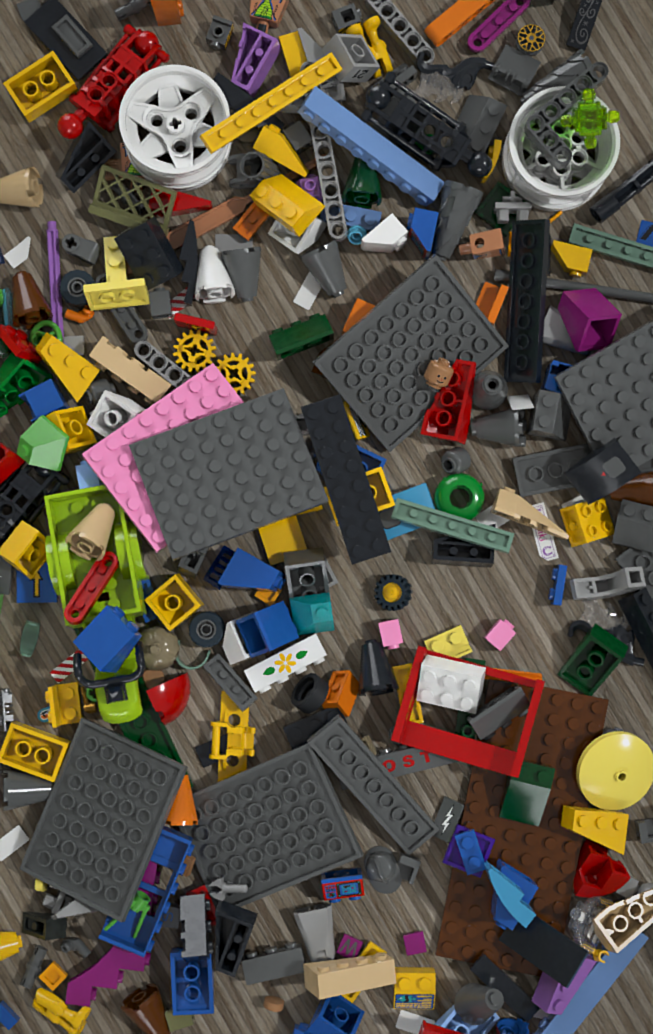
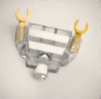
M593 896L588 898L586 902L580 900L577 902L576 907L570 912L571 919L568 928L572 932L574 942L589 951V955L593 954L595 961L605 963L601 959V954L609 956V953L605 950L595 949L600 940L595 934L592 919L607 906L614 903L613 900L605 897Z

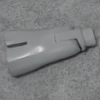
M549 305L544 318L543 344L589 356L601 350L577 352L559 311Z
M327 902L314 905V910H311V906L295 910L293 914L311 962L334 960L335 945L332 904Z

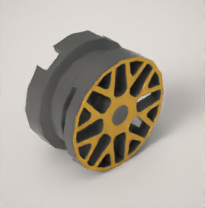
M529 24L520 29L516 39L517 50L530 57L537 55L545 43V34L537 25Z

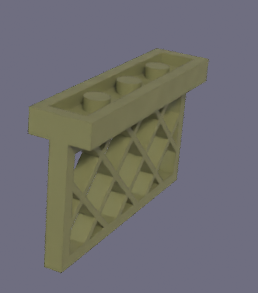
M103 164L93 202L89 205L88 212L133 228L149 219L146 217L150 216L152 218L154 217L153 213L162 210L165 219L163 224L160 222L159 224L165 235L168 236L170 229L168 225L178 191ZM106 171L113 173L116 179L110 185H108L105 179ZM126 178L130 179L135 187L128 192L121 182ZM118 183L123 194L115 198L110 187ZM144 185L149 186L153 195L146 199L140 190V187ZM104 190H107L111 201L107 203L99 200L100 194ZM136 190L141 201L133 205L128 194ZM162 192L171 194L169 203L163 205L158 194ZM124 196L130 207L122 209L116 200ZM155 197L160 208L151 211L147 200ZM143 203L148 214L145 216L139 215L135 209L137 205Z

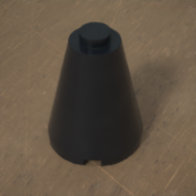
M376 639L365 641V644L361 646L359 696H366V692H371L372 696L392 693L394 692L393 688L399 690V685L382 643L377 642Z

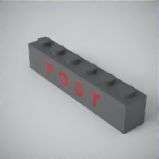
M403 744L398 745V749L392 751L390 748L378 750L379 754L375 755L394 777L459 762ZM339 778L341 789H349Z

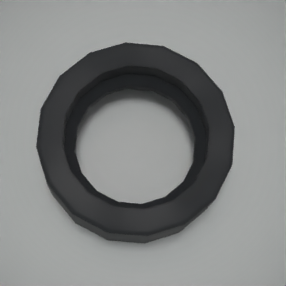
M315 673L305 675L296 684L292 692V704L303 713L310 714L316 711L328 695V683Z

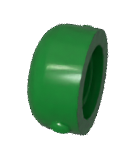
M465 473L451 474L444 477L434 492L436 510L469 520L474 519L481 512L485 502L482 482ZM455 489H462L468 494V503L463 508L455 507L450 501V494Z

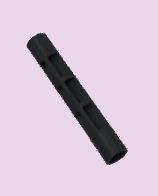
M650 159L645 166L632 176H629L625 182L589 208L590 213L597 222L602 224L617 212L622 205L636 194L641 193L646 186L653 182V159Z

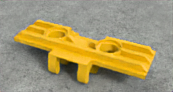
M221 691L220 721H211L210 725L212 726V749L209 759H219L218 782L247 770V755L255 756V749L253 748L256 727L248 726L249 707L242 712L224 691ZM237 714L240 717V723L235 726L229 723L230 715ZM221 727H227L226 754H219ZM230 755L237 756L239 759L238 764L235 766L229 765L227 757Z

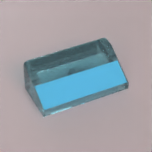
M7 287L2 289L4 302L3 306L0 307V323L5 326L10 325L16 329L12 322V291Z

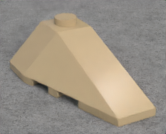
M504 487V489L500 488L497 491L490 513L563 540L569 538L566 532L521 496L515 494V490Z
M653 889L609 905L592 919L595 934L607 951L619 953L653 923Z

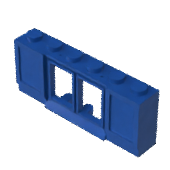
M167 826L163 827L150 860L172 869L171 878L166 890L145 881H141L139 886L162 896L155 916L146 914L136 938H133V934L142 911L136 913L130 908L125 922L117 921L107 931H104V928L113 919L107 916L98 939L142 957L145 956L146 952L151 953L155 943L152 940L154 932L159 933L163 924L160 921L162 913L167 914L171 904L168 901L170 894L175 895L179 885L176 882L178 874L183 875L187 866L183 862L186 855L190 857L195 845L191 844L193 837Z

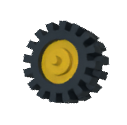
M386 575L376 583L377 587L374 588L376 595L374 597L377 599L378 605H381L383 609L390 611L401 610L412 599L411 593L413 594V591L410 588L412 587L411 584L400 575Z

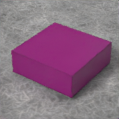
M423 930L403 934L407 956L427 952Z

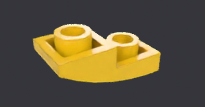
M298 31L278 36L290 77L298 74L302 64L307 62Z
M494 139L492 146L489 145L488 155L492 160V169L487 176L481 178V183H485L489 179L495 168L502 140Z

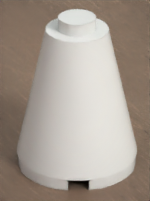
M208 245L199 252L195 299L197 301L203 299V303L206 304L225 302L226 297H234L235 289L219 249Z

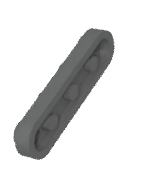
M106 273L100 274L96 278L95 284L107 282ZM132 306L110 309L131 342L136 344L139 341L147 340L148 330ZM137 331L142 332V336L139 338L135 337Z

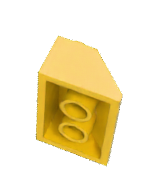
M282 174L262 180L249 195L260 209L298 237L302 235L325 207L324 204Z

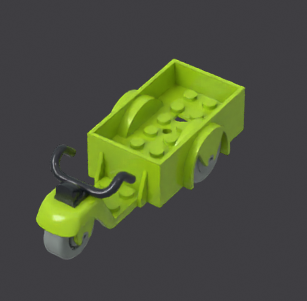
M104 485L44 496L50 535L46 536L45 539L46 559L55 593L61 596L63 614L65 607L97 560V558L86 560L72 552L70 549L71 544L69 542L66 544L65 542L67 535L97 504H110L115 511V518L106 552H113L117 556L119 566L102 592H109L110 600L98 602L97 599L81 624L71 625L64 617L65 626L73 629L80 627L85 629L107 605L118 606L125 613L124 617L134 623L135 617L147 615L142 581L149 580V575L146 574L143 565L144 551L137 527ZM107 562L105 566H110L112 562ZM74 613L72 617H78L79 613ZM138 641L116 673L100 672L96 667L94 680L86 679L82 673V655L80 653L73 655L75 679L83 687L95 689L99 712L105 722L111 724L125 723L135 720L142 714L143 709L138 687V679L143 676L146 670L142 641Z

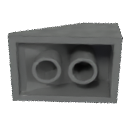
M323 547L283 553L289 598L329 592ZM320 586H325V589L321 590Z

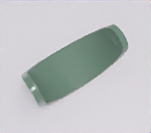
M29 620L25 622L20 641V654L22 656H32L40 633V623Z
M211 650L208 651L203 663L198 666H188L184 664L180 660L179 655L176 658V661L181 667L185 669H197L207 662Z

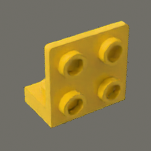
M604 497L589 505L585 501L559 509L566 532L569 535L571 548L614 535L615 530Z
M63 683L48 687V691H45L46 702L50 703V711H48L49 724L52 723V727L56 728L64 724L79 723L81 718H83L79 683Z

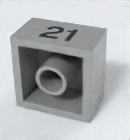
M335 34L321 49L325 56L332 52L343 70L335 75L339 82L366 83L380 68L362 35Z

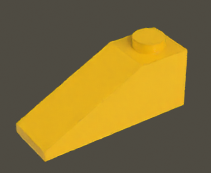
M273 124L263 126L253 148L301 176L306 177L309 174L308 169L285 135L280 133L281 129Z

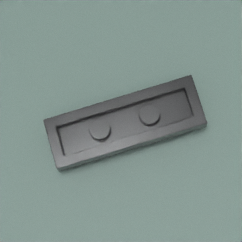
M219 653L203 665V668L242 712L258 700L257 696Z

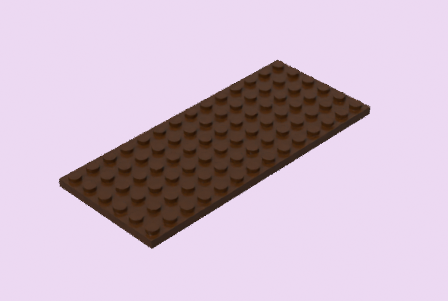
M489 679L484 705L516 683ZM516 684L522 688L529 702H531L534 689ZM544 687L524 760L555 768L552 787L539 826L499 817L508 775L474 765L471 767L460 825L495 839L487 861L496 868L497 860L501 859L533 879L539 888L529 905L538 917L564 934L583 836L561 826L563 806L586 808L589 806V801L583 796L578 787L576 769L582 752L594 739L603 733L609 700ZM527 714L520 718L517 715L511 719L512 723L504 729L500 727L495 730L496 734L490 739L485 740L483 738L480 740L477 736V741L517 752ZM452 867L435 955L474 963L484 953L501 969L541 977L542 970L499 941L504 929L495 924L496 921L491 913L493 886L486 870H483L481 878L472 874L467 875L466 872Z

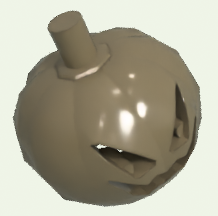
M154 626L140 633L142 637L139 641L143 642L146 668L152 671L168 669L173 665L180 652L177 636L162 626Z

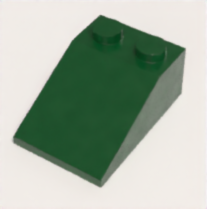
M595 623L557 675L583 694L592 696L624 659L628 646Z
M523 760L519 778L508 776L499 817L539 826L552 787L555 768Z

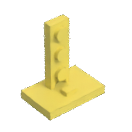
M117 236L103 237L107 282L83 285L84 295L90 311L150 304L145 279L127 280L126 259L114 240Z

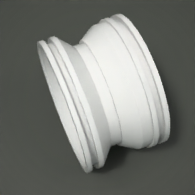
M164 65L145 72L127 89L120 105L119 128L129 160L146 180L179 192H185L208 184L222 171L230 155L232 142L213 154H210L208 149H206L199 157L193 160L194 148H206L200 139V135L212 128V126L203 123L207 113L210 111L214 120V126L230 117L225 95L214 80L205 73L189 66ZM180 93L189 94L191 96L187 98L185 101H183V98ZM158 97V106L149 104ZM190 113L197 115L193 120L186 118ZM155 120L162 121V124L158 127L152 125ZM139 125L150 132L142 142L138 134ZM180 145L186 147L184 152H177L175 149ZM169 153L174 164L163 162L156 158Z

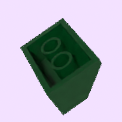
M320 313L310 316L308 321L301 322L299 320L290 324V328L284 330L283 328L275 329L271 332L272 335H269L278 361L334 339V332L326 315H320Z

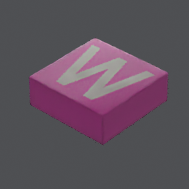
M344 933L336 953L347 958L357 957L363 941Z

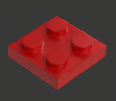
M0 324V338L16 357L39 363L42 360L35 350V346L27 340L28 336L21 329L16 330L10 325Z

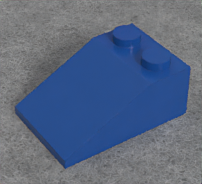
M183 947L172 948L170 952L173 1016L214 1014L213 954H210V959L185 962L181 958Z

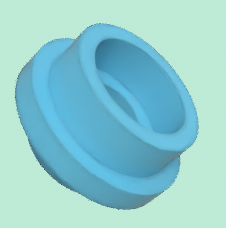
M354 225L348 229L347 238L352 244L359 245L361 244V239L367 235V232L362 226Z

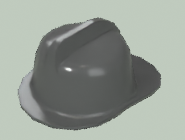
M377 846L370 849L364 859V866L370 883L380 893L389 894L395 892L400 887L402 881L401 871L395 856L386 847Z

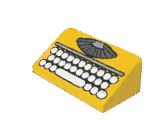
M346 401L343 402L355 440L360 441L370 437L367 426Z

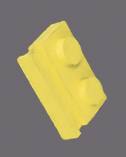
M461 625L424 641L427 650L455 658H460L473 652Z

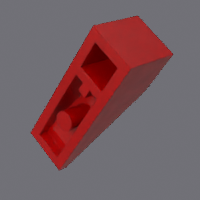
M178 191L171 217L210 210L213 207L212 201ZM165 192L158 194L163 205L169 203L171 194ZM155 197L149 199L148 205L151 211L160 208ZM162 210L153 213L158 218H163L164 216Z

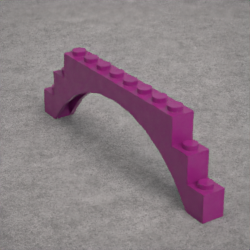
M149 861L142 881L154 886L160 884L161 872L158 871V863ZM139 887L138 890L145 892L150 898L148 905L151 908L146 914L155 916L153 905L157 904L158 895ZM113 945L95 964L70 979L67 985L65 1004L90 1007L93 1000L96 1001L98 988L94 987L117 989L119 983H123L124 971L121 969L144 972L146 965H150L151 953L146 952L145 956L142 957Z

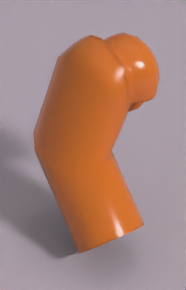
M85 305L79 312L67 309L65 313L66 319L81 324L94 316V311H90L89 305Z

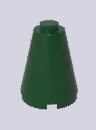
M355 157L342 193V201L344 203L345 200L349 202V206L371 209L372 205L377 204L379 206L382 202L378 171L371 169L366 162Z

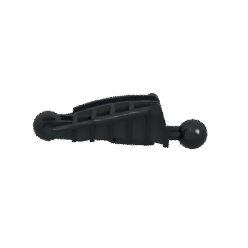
M388 71L383 79L384 82L379 81L378 84L369 87L365 94L366 103L364 106L367 109H364L360 116L363 122L368 123L370 121L395 138V141L430 164L431 169L435 172L439 171L440 168H454L461 159L467 163V169L474 177L482 178L490 173L492 169L490 156L484 152L473 153L467 149L472 139L464 132L467 127L466 124L462 121L457 122L424 97H419L398 82L394 72ZM390 84H394L396 87L404 91V95L390 87ZM392 94L400 102L392 115L388 116L381 110L389 105ZM409 95L417 101L416 104L408 99L407 96ZM374 112L375 114L386 120L387 122L385 123V125L377 119H375L374 117H372V113ZM415 112L424 118L423 122L413 117ZM410 121L419 126L416 133L406 128ZM391 124L399 131L395 133L388 126ZM427 125L434 128V135L431 137L426 136L424 133V128ZM402 133L405 134V135H406L407 137H409L411 140L409 141L407 138H405V137L402 136L401 134H402ZM443 137L450 138L451 145L449 148H444L441 145ZM414 142H416V143H418L420 146H422L423 149H421V148H419L417 145H415ZM427 151H429V152H431L432 154H434V155H435V158L432 157L430 154H428Z
M24 462L0 484V547L22 520L29 525L34 523L45 506V500L38 505V501L42 496L55 494L61 485L65 486L70 482V478L66 474L61 473L62 468L60 471H54L27 464L22 470V466L26 463ZM33 468L40 477L47 478L42 485L28 475ZM57 478L58 482L48 493L46 489ZM18 491L17 495L11 500L10 498ZM24 496L28 501L20 508L16 503ZM5 507L12 508V513L9 515H3L1 512Z

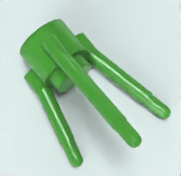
M141 890L137 891L131 905V910L134 912L142 911L133 938L137 937L146 913L151 908L148 905L150 902L149 896ZM113 918L104 928V931L113 926L117 920Z

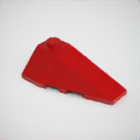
M456 359L452 366L454 373L449 384L446 387H442L440 392H437L433 404L424 415L420 434L465 445L470 425L476 362Z

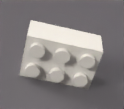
M427 654L421 664L416 701L476 714L481 703L486 667Z

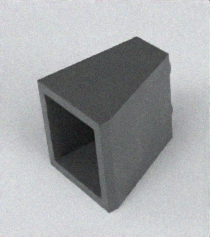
M539 390L533 395L532 404L534 408L530 411L526 434L566 442L571 417L570 408L562 394Z

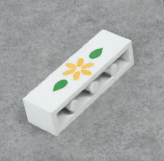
M315 633L245 669L244 672L254 692L260 691V693L271 689L270 684L276 681L278 684H281L289 679L288 675L294 672L298 675L306 671L307 665L313 663L315 666L325 661L324 656L327 653Z

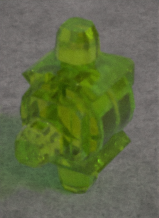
M586 88L583 90L582 95L584 102H579L578 108H572V116L571 114L560 116V125L563 127H571L573 125L575 132H579L580 136H586L584 138L586 149H594L597 145L595 135H602V130L607 129V122L609 124L618 122L620 114L616 110H608L607 112V108L601 105V102L594 101L596 99L594 89Z

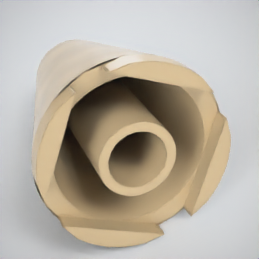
M28 167L0 178V204L33 208L40 207L39 205L43 203L44 193L43 185L38 183L37 178H41L38 170L35 167Z
M107 503L97 504L67 535L65 542L66 544L68 542L71 544L70 549L72 552L86 560L97 558L96 561H100L103 559L115 518L113 507Z

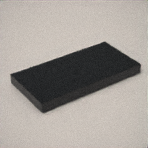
M47 0L24 21L25 25L50 51L55 52L61 63L79 82L103 58L105 59L108 56V53L58 0ZM66 14L93 44V47L79 59L52 29V26Z
M537 915L527 928L517 922L513 930L507 927L499 938V941L566 988L570 986L589 954V951Z

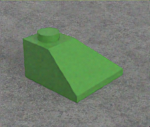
M42 415L21 435L16 454L29 465L60 471L69 436Z

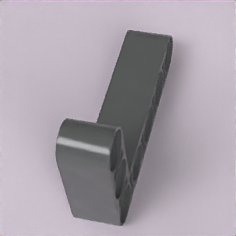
M604 62L592 64L533 113L525 124L524 133L555 169H565L572 159V152L551 126L603 84L609 72L608 66ZM593 71H599L602 77L594 76ZM583 84L587 90L582 91L578 89L577 85ZM568 97L571 103L565 104L561 98ZM552 110L555 116L549 117L545 111ZM536 123L540 129L533 130L530 124ZM550 139L553 142V145L547 146L544 144L543 140ZM556 155H564L566 157V161H559Z

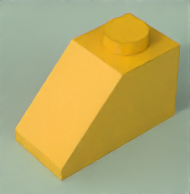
M553 240L551 251L564 272L569 273L570 276L575 278H581V276L586 275L593 249Z

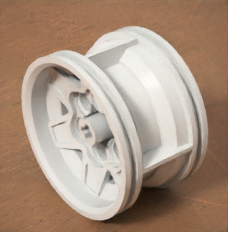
M566 86L548 88L529 98L516 113L502 150V169L509 187L512 191H515V194L522 196V199L526 202H532V207L542 211H568L590 200L612 171L620 150V133L613 113L601 99L591 93L551 126L553 130L555 127L562 128L564 133L558 134V136L572 152V159L565 168V173L559 174L548 160L545 165L538 162V158L545 157L524 133L525 124L533 113ZM568 97L561 98L565 104L571 103ZM552 110L545 111L549 117L555 116ZM568 119L576 121L581 126L571 129ZM572 137H579L581 139V143H575L572 140ZM545 139L547 142L545 145H553V142L550 139ZM593 145L595 147V161L586 152ZM523 150L530 154L526 160L524 159ZM556 155L559 161H566V157L564 155ZM579 156L582 159V163H576L573 157ZM572 177L581 179L579 182L571 184ZM545 178L547 183L541 181L540 179Z

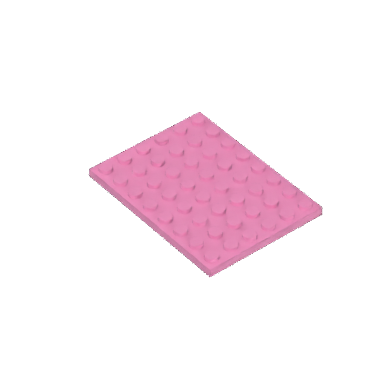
M214 363L82 453L84 460L156 553L166 547L167 544L129 445L244 403Z

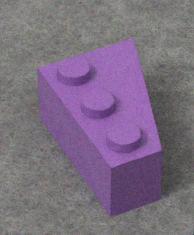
M243 22V33L239 41V52L235 61L231 82L254 98L282 48L278 39Z
M588 954L568 988L542 972L531 1001L546 1013L561 1015L597 961Z

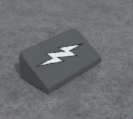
M444 796L434 821L440 830L433 836L450 843L464 808L463 803Z

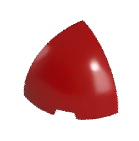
M188 672L146 690L155 711L158 712L164 725L178 718L188 703L191 689Z
M586 839L579 853L574 877L575 896L593 898L608 895L624 886L630 880V875L619 860H612L607 855L608 850Z

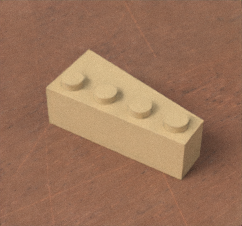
M104 336L101 337L89 354L96 362L94 366L103 372L105 370L111 372V378L121 384L122 381L129 385L127 389L136 395L138 393L144 395L145 398L143 400L150 405L165 397L173 388L169 382L149 368L147 369L135 358L128 356L120 347L111 344Z
M384 952L371 956L303 963L305 988L319 1000L396 984L395 961Z

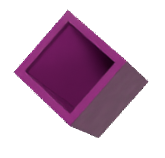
M596 288L563 291L557 308L577 352L598 350L611 344L622 316Z

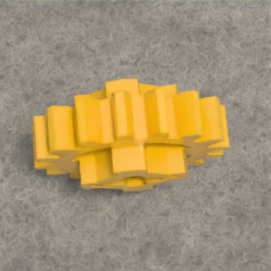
M190 330V335H186L183 332L184 338L176 339L179 345H173V348L177 350V352L173 353V356L179 357L176 363L177 365L182 363V370L188 367L189 373H192L193 369H196L197 373H199L200 368L205 369L207 364L211 365L213 363L210 359L216 358V355L212 353V351L217 350L216 346H211L214 342L213 339L207 340L208 334L205 333L202 336L200 330L196 334ZM193 339V341H192L191 343H189L188 345H185V343H186L187 341ZM201 341L205 342L208 350L201 347ZM197 347L199 353L193 356L190 350H194ZM182 353L188 355V363L183 359ZM200 359H205L203 362L197 364V361H199Z
M231 353L230 358L225 354V360L221 361L218 359L219 367H216L220 372H222V369L226 373L225 378L230 385L239 384V387L233 389L237 394L240 391L244 395L245 388L251 390L249 383H255V380L251 378V376L256 375L255 371H251L254 365H248L249 358L247 357L243 360L241 353L238 357ZM230 362H239L237 365L230 366L228 364ZM245 368L248 372L247 380L243 377ZM229 370L233 371L234 373L238 371L237 374L240 380L235 377L231 379V374Z

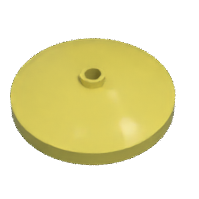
M614 731L597 737L582 752L577 764L576 780L581 793L591 804L604 810H621L635 804L647 793L653 782V753L642 739L629 732Z

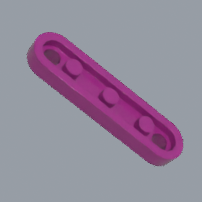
M506 0L470 34L467 42L469 50L473 53L483 52L528 9L530 0ZM516 1H521L523 5H517ZM478 41L481 45L475 46L474 42Z

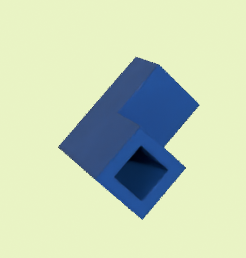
M2 1000L0 1002V1022L10 1030L19 1021L20 1017Z

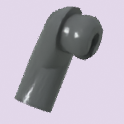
M67 938L63 940L60 946L64 953L77 951L83 959L91 953L89 948L79 938Z

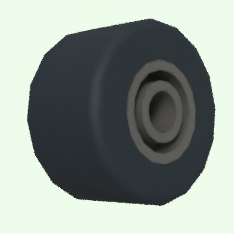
M70 271L64 275L60 282V293L69 305L83 308L85 305H88L83 285L95 284V281L85 271Z
M211 611L201 612L190 621L188 627L189 636L198 646L204 648L212 647L223 639L225 623L217 613Z

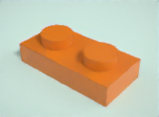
M253 202L234 225L233 230L249 242L270 215Z

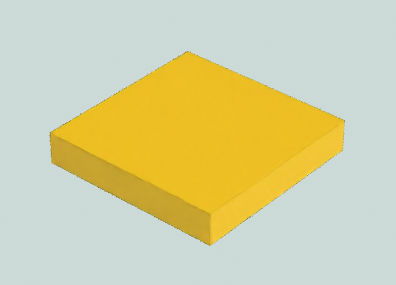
M296 515L258 529L270 566L284 562V552L307 549Z

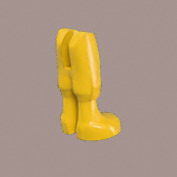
M379 16L367 19L362 26L358 23L346 29V34L362 35L365 39L364 29L371 41L372 47L369 46L375 59L380 61L386 74L388 71H393L386 44L377 35V28L381 23ZM380 68L372 75L375 79L382 76Z
M43 988L37 989L32 1003L34 1009L47 1017L52 1023L62 1026L68 1034H80L91 1012V1008L87 1006L82 1007L79 1011L70 1010L65 1001Z

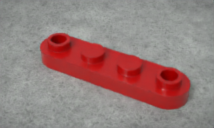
M107 551L102 560L95 561L65 607L64 617L69 624L78 625L85 620L119 566V561L113 552ZM107 562H112L110 566H105ZM74 613H79L78 617L73 618L72 616Z

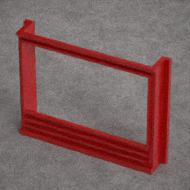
M418 646L391 741L519 778L545 681L529 679ZM427 654L486 667L485 675L534 689L517 752L409 721L418 691L421 664Z

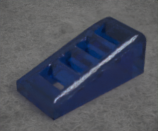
M225 545L203 578L204 581L219 590L223 586L210 576L213 573L220 578L222 574L214 569L217 566L224 571L226 567L221 565L219 561L222 560L228 564L230 560L223 556L224 553L231 557L235 553V551Z

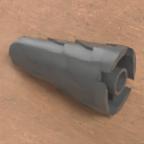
M584 50L576 51L565 62L554 68L547 76L522 94L523 98L520 99L521 104L523 105L533 95L545 89L567 86L588 69L592 63L588 56L581 57L585 53ZM593 71L594 76L598 77L596 71ZM577 85L578 88L587 90L585 85Z
M445 180L443 185L439 218L434 233L435 239L432 253L436 254L444 262L446 258L450 259L456 245L459 244L465 227H468L472 215L478 208L483 196L482 191L471 186L466 187L462 183Z

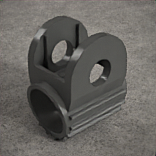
M255 150L253 152L249 151L246 154L240 153L228 157V163L237 166V178L230 179L229 187L233 189L256 188L262 180L277 176L280 173V166H278L277 161ZM250 165L251 176L245 173L244 166Z

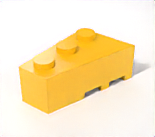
M47 332L35 347L37 353L56 376L70 398L78 402L100 369Z
M563 806L562 827L624 855L629 814L617 810Z

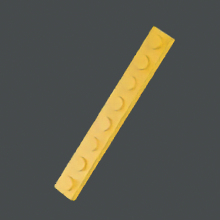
M331 52L201 134L200 139L210 154H213L304 96L315 86L318 87L343 69Z

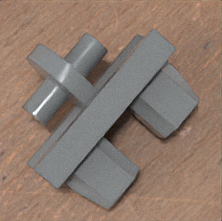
M510 191L509 196H502V202H495L493 214H496L497 223H508L509 214H516V221L528 220L532 209V202H522V196H515V191Z
M58 890L56 896L46 893L42 905L51 909V913L55 914L60 910L63 900H65L63 905L65 906L74 898Z

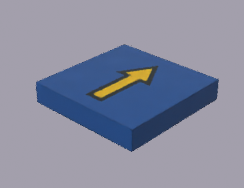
M47 562L42 565L32 580L16 569L17 603L58 602V595L53 588Z

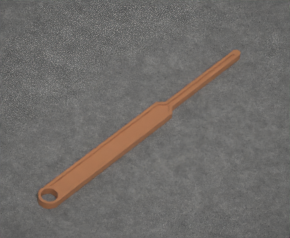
M316 158L304 164L309 172L317 168ZM291 171L284 176L293 181L301 175ZM249 195L245 197L234 196L192 219L195 225L196 238L243 214L247 205L254 202ZM189 221L168 232L166 237L174 251L183 246ZM126 261L128 277L129 275L133 274V272Z

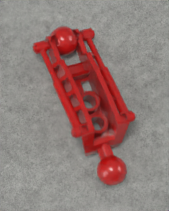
M130 24L124 26L123 32L125 34L109 55L105 59L103 58L79 91L69 97L70 103L77 110L74 113H66L60 117L57 128L62 137L75 139L80 136L83 130L82 122L87 117L110 133L115 130V124L119 120L120 105L130 85L145 72L158 67L161 62L167 63L170 59V55L161 50L162 46L153 32L142 31L141 29L136 31ZM134 46L136 51L144 56L143 59L131 50ZM156 56H157L158 59H157L156 62L152 65V67L149 69V68H148V65H149V64L156 58ZM122 71L128 74L125 80L119 77ZM107 83L113 84L112 86H106Z

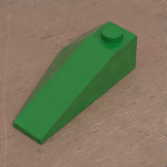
M12 352L0 367V418L7 414L10 408L25 402L18 396L19 394L52 379L53 375L40 363L16 357Z

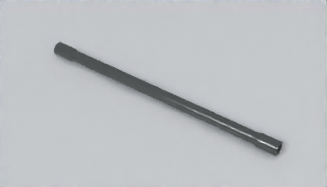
M495 269L493 281L509 283L510 271ZM547 278L546 288L566 291L596 288L603 296L653 303V293Z

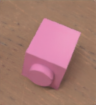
M398 619L378 622L382 646H387L388 650L399 648V644L403 643Z
M499 619L483 638L498 651H501L516 632L513 631L514 626L508 620L502 621Z

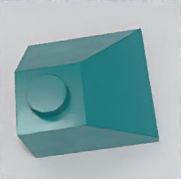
M329 592L289 598L293 624L297 628L298 636L335 630Z

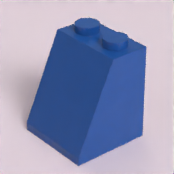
M237 548L218 584L232 589L277 592L278 589L281 590L284 586L286 574Z
M284 600L236 620L251 658L272 651L299 638L297 628L292 622L289 609L285 605Z
M107 605L73 641L100 672L116 673L142 637L138 632V626L134 622L128 621L124 617L125 613L118 606Z
M498 859L496 869L521 888L525 894L522 900L529 904L539 888L533 879ZM493 888L491 913L496 921L495 924L504 930L507 927L513 930L518 921L507 910Z

